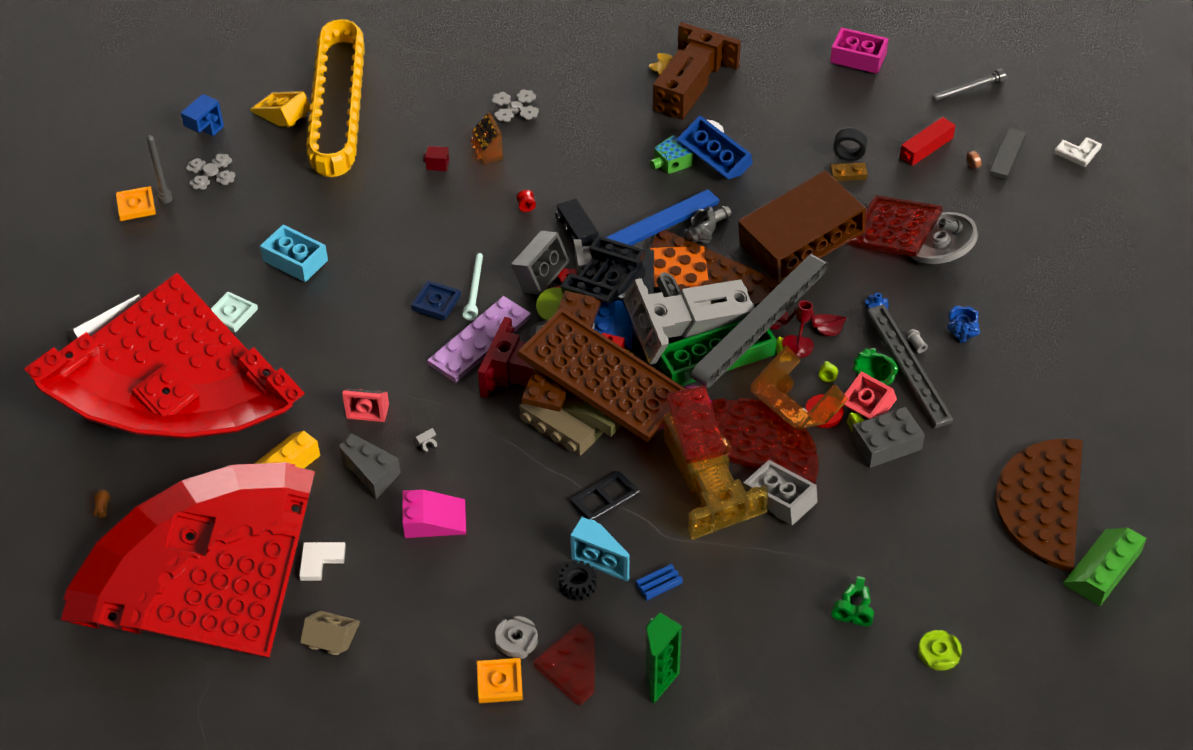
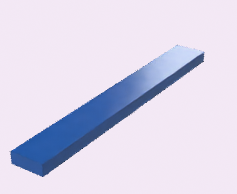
M707 189L605 238L632 246L694 216L699 209L718 205L719 199Z

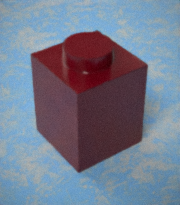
M428 146L427 152L423 154V163H426V170L447 172L450 161L449 147Z

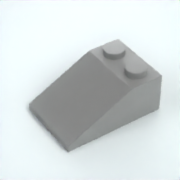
M770 460L743 482V486L771 513L790 525L796 523L818 502L816 484Z

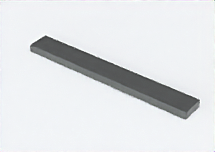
M884 304L867 309L866 314L933 427L938 428L951 424L953 422L952 416Z

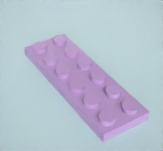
M505 296L501 297L427 360L428 365L454 383H457L485 358L504 317L512 318V326L515 333L531 319V313Z

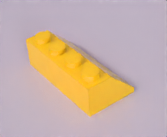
M305 431L295 432L254 464L287 462L295 464V467L304 469L320 457L318 441Z

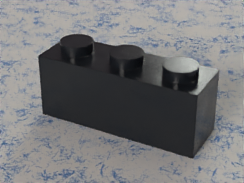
M575 198L557 204L556 219L558 223L561 222L565 234L570 236L572 245L574 246V240L581 239L582 247L591 246L598 236V231L578 200Z

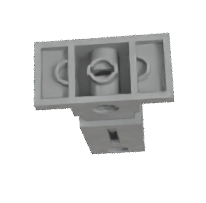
M642 278L635 279L623 299L649 364L657 363L669 344L668 338L681 336L682 339L743 320L755 308L741 279L685 288L680 291L679 295L664 297L662 292L648 295V289L644 285Z

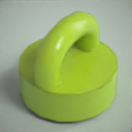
M825 361L819 369V378L828 383L835 381L838 376L837 367Z

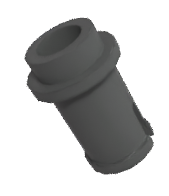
M942 218L938 224L940 226L939 229L950 231L954 235L961 233L963 229V224L958 220L951 221Z

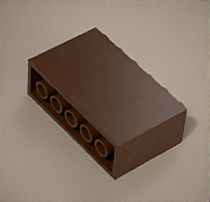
M825 170L738 220L739 242L775 280L782 282L810 254L822 258L864 233L866 208Z

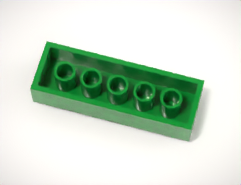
M742 320L668 344L657 361V366L662 374L681 386L696 382V380L691 378L694 367ZM770 329L727 371L774 356L777 340Z

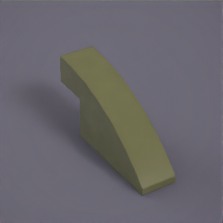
M566 397L561 408L595 429V441L603 433L611 437L622 426L580 397Z

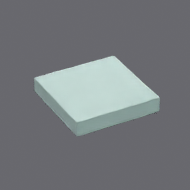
M227 291L211 310L230 331L235 333L258 310L256 304Z

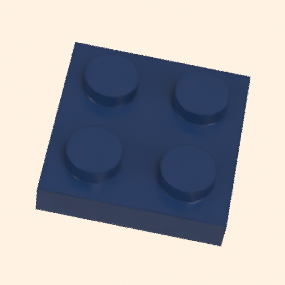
M428 280L411 304V308L413 311L446 320L461 297V290Z

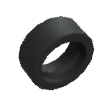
M842 129L835 136L833 150L843 160H858L866 152L867 138L857 129ZM846 140L854 141L860 147L849 149L844 147L841 142Z

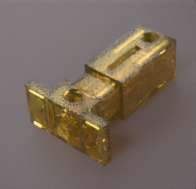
M700 403L689 405L685 409L676 412L672 411L663 416L664 439L691 494L697 493L701 501V508L699 507L689 512V535L692 540L767 513L768 490L766 486L753 487L746 492L739 479L734 481L729 472V458Z

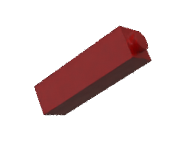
M944 117L940 118L903 143L899 158L911 166L915 165L953 139L956 125Z

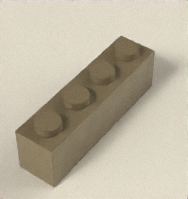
M523 403L519 406L520 418L523 422L529 423L540 433L546 434L554 442L560 443L568 451L574 452L578 456H581L595 442V429L563 409L558 412Z

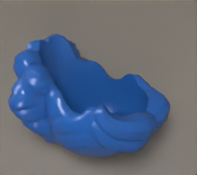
M954 306L950 310L947 329L958 338L960 343H965L967 340L980 334L979 312L969 306L964 308Z

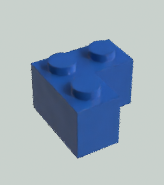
M202 94L181 112L183 126L198 133L203 131L214 136L224 127L219 101L205 94Z

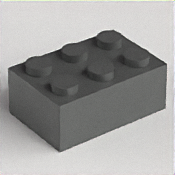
M540 231L511 263V266L523 292L540 295L566 267L570 259L558 232Z
M903 407L854 424L851 441L869 468L922 450L925 434L908 409Z

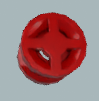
M522 190L517 194L516 199L522 212H530L536 207L532 191Z

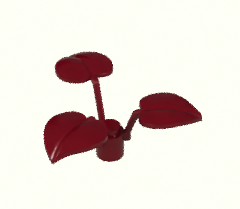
M802 300L798 303V308L795 307L794 312L790 316L786 311L770 329H780L782 324L787 325L796 315L797 320L801 323L798 336L788 335L784 337L782 347L790 355L804 358L809 356L814 349L813 341L810 338L802 337L804 323L811 319L812 326L817 327V331L820 334L835 336L841 332L846 317L830 314H817L814 316L813 304L810 301Z

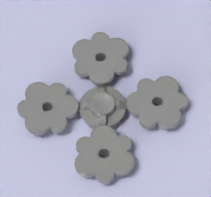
M521 90L517 94L518 101L511 103V96L505 92L493 95L492 102L499 106L508 104V109H499V111L494 113L498 121L509 122L514 117V114L518 113L526 120L537 117L538 108H533V106L523 107L522 103H530L536 99V95L533 94L532 90Z
M217 154L212 159V163L206 164L205 161H201L199 158L189 161L186 167L187 171H193V173L203 171L204 174L203 176L194 177L190 181V185L195 190H204L210 184L207 176L214 175L217 177L216 181L222 185L234 182L236 176L234 172L225 170L218 173V168L227 167L228 164L232 163V159L228 154Z

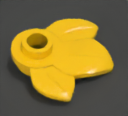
M657 54L659 61L649 64V68L660 75L673 58L669 54Z

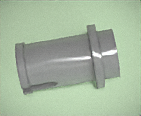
M721 206V209L714 212L716 214V222L729 219V216H731V210L728 206Z
M911 329L907 332L906 340L912 343L918 353H922L928 348L918 330Z

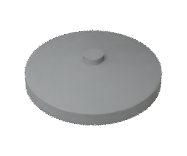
M943 212L927 216L913 224L905 235L904 244L908 255L912 259L926 264H940L953 261L968 253L976 244L978 232L975 222L970 217L961 213ZM940 219L960 221L963 224L962 232L954 235L950 231L939 229Z

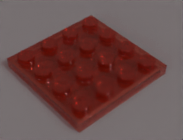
M875 195L866 210L865 232L848 243L852 246L917 257L942 214L943 208L940 205Z

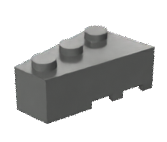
M352 433L339 445L341 461L362 481L363 486L371 491L376 500L401 473L399 458Z

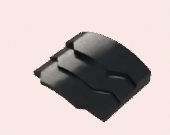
M597 236L589 247L591 260L579 276L570 273L560 287L562 294L565 291L588 295L607 304L623 300L634 280L641 278L643 280L646 275L642 263L646 250Z

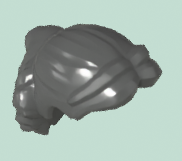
M711 206L699 209L691 218V227L684 230L683 235L685 238L694 243H710L712 233L716 227V214Z

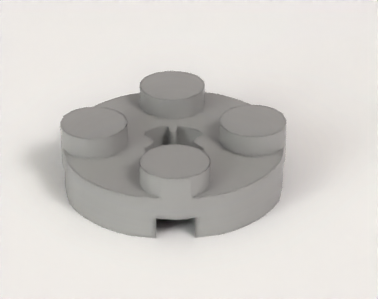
M521 616L513 617V619L508 621L507 619L503 620L495 631L496 647L507 656L520 659L526 658L538 643V633L534 623ZM520 634V639L514 640L511 636Z

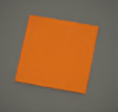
M700 246L698 254H692L689 251L690 247L650 248V250H654V288L658 287L656 280L661 273L666 272L672 275L670 269L673 266L681 268L680 275H672L678 285L702 286V282L708 280L704 246ZM673 248L675 256L672 258L666 257L665 250ZM683 255L690 256V264H681L680 257ZM663 259L666 261V266L664 268H657L655 261ZM698 262L706 264L704 272H698L695 269ZM689 273L696 274V282H687L686 275Z

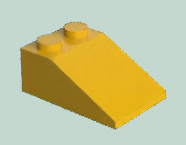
M304 91L272 92L250 108L252 113L278 126L291 127L296 124L298 119L307 116V113L310 111V104Z

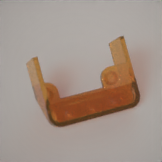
M786 345L751 384L752 393L796 430L826 424L847 402L848 398L834 384L808 412L787 395L794 386V381L788 374L801 360Z

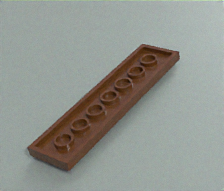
M565 291L557 311L562 308L592 328L601 306V301L592 296ZM534 368L523 394L522 403L560 412L568 390Z

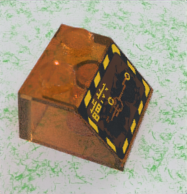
M487 113L474 127L472 138H470L472 147L476 148L478 159L481 158L484 165L503 160L502 134L491 113Z

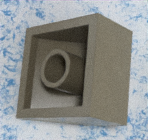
M318 611L305 618L300 643L306 644L310 649L318 650L321 648L327 650L329 654L339 655L349 648L360 621L325 611Z

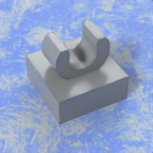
M431 428L416 436L412 442L415 447L421 445L422 452L427 453V443L431 444L433 449L437 447V443L433 439L436 433Z

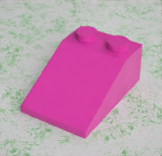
M427 490L403 491V529L405 538L466 535L465 499Z

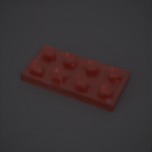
M703 385L667 393V402L686 463L689 464L726 455V448L706 386Z

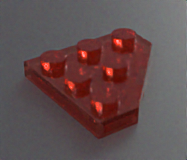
M581 623L577 624L534 660V667L579 706L595 693V635Z

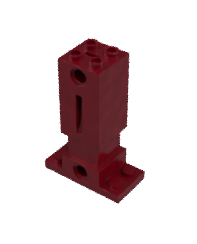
M504 317L478 370L480 397L488 398L496 385L509 388L511 383L527 386L534 367L517 357L518 351L526 342L520 341V335L514 334L512 318ZM569 390L566 397H578Z

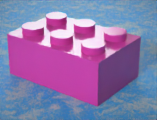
M841 27L832 46L830 63L878 74L887 54L889 38Z

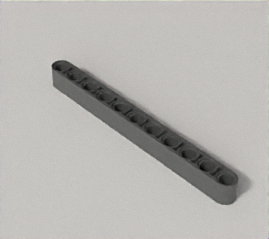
M810 254L694 367L691 378L707 388L712 386L824 275L828 268V262Z

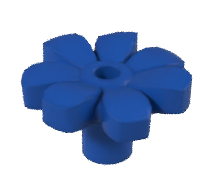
M881 293L869 295L868 299L865 300V306L868 309L883 304L888 309V299L882 298Z

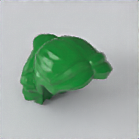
M865 348L854 359L852 370L855 371L857 376L862 371L876 380L890 385L895 379L898 367L891 357L877 353L874 348L870 350Z

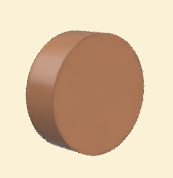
M976 151L967 153L966 159L969 166L973 169L980 167L982 162Z

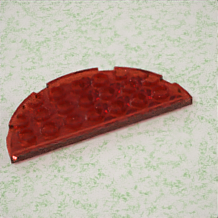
M725 398L712 400L710 405L711 411L705 417L687 419L686 416H683L678 421L672 423L663 438L665 443L686 448L681 440L683 435L689 431H697L700 439H702V443L706 447L705 450L708 451L707 453L710 456L759 469L770 460L814 484L817 481L819 461L817 448L810 433L796 418L793 419L785 414L783 409L763 401L748 398L725 401ZM690 433L684 438V441L693 435H697V433Z

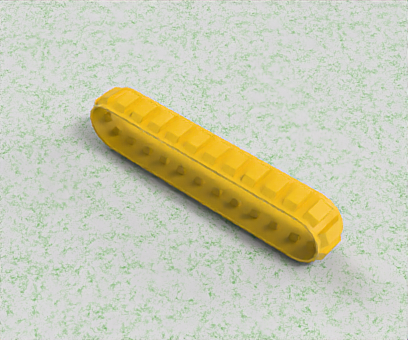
M340 19L327 23L323 26L317 39L306 147L308 162L311 168L318 174L327 177L340 176L346 173L354 163L357 153L356 144L358 140L357 133L365 48L362 31L354 22ZM348 42L354 44L353 49L355 50V54L352 55L354 65L351 66L353 76L350 77V81L353 83L352 87L349 88V92L352 95L348 99L351 107L347 110L350 119L346 122L349 130L345 134L348 141L341 151L323 154L316 150H319L317 139L320 138L318 127H321V122L319 121V117L322 115L320 107L323 104L321 97L325 90L322 87L326 80L324 77V72L327 70L325 61L328 60L326 52L329 50V47L336 43Z

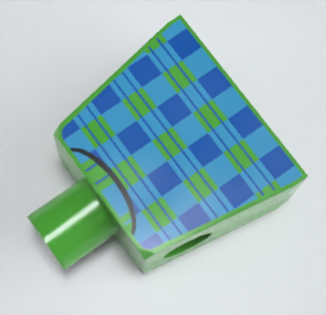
M672 135L654 148V159L650 160L649 163L653 170L661 167L666 173L670 174L693 166V152L678 142L676 136Z

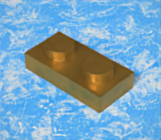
M865 163L831 164L830 166L831 176L836 181L867 180L868 173Z

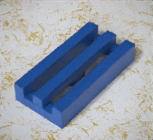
M670 564L637 580L636 586L647 601L682 584L683 578L681 575H678L677 570H674L673 564ZM674 577V579H672V580H670V581H668V582H666V583L663 584V582H665V581H667V580H669V579H671V578ZM656 586V588H654V589H652V590H650V591H646V590H648V589H650V588Z

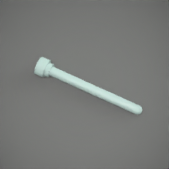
M478 253L475 258L469 301L463 309V317L466 320H475L478 316L476 298L483 260L481 253Z

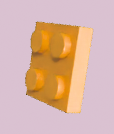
M151 186L116 192L120 221L156 215Z
M520 658L477 661L479 703L523 700Z

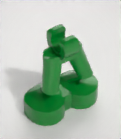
M857 576L856 583L849 584L842 594V600L834 603L831 613L834 619L844 622L852 620V623L866 627L872 625L874 610L869 607L871 599L869 588L864 586V577ZM852 595L862 597L861 604L858 606L852 605L850 597Z

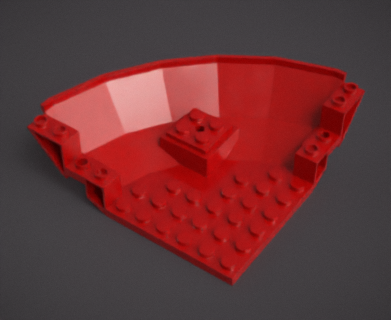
M178 273L174 274L92 336L85 332L59 352L53 347L24 368L35 381V386L42 393L86 420L137 435L187 439L239 432L287 412L293 407V403L305 394L282 367L275 371L254 347L248 350ZM70 353L73 357L66 358L65 355ZM267 371L269 372V375L264 376L262 372ZM167 388L170 390V393L163 394L162 390Z
M287 462L230 465L182 480L136 506L105 534L89 553L66 589L63 599L66 603L60 621L96 629L106 626L137 634H142L143 630L269 658L315 471L295 467V464ZM297 506L299 511L293 512L291 508ZM188 533H192L194 535V538L192 540L186 539V535ZM112 613L117 616L113 621L108 619V616Z

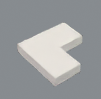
M1087 137L1079 146L1062 140L1055 148L1054 154L1086 167L1101 149L1102 144Z
M305 542L303 545L300 581H321L323 564L344 563L345 542Z

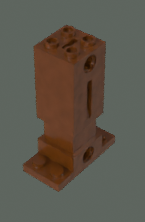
M681 22L678 25V51L653 84V110L683 120L707 87L708 76L711 72L717 73L722 65L735 70L738 69L740 65L741 40Z

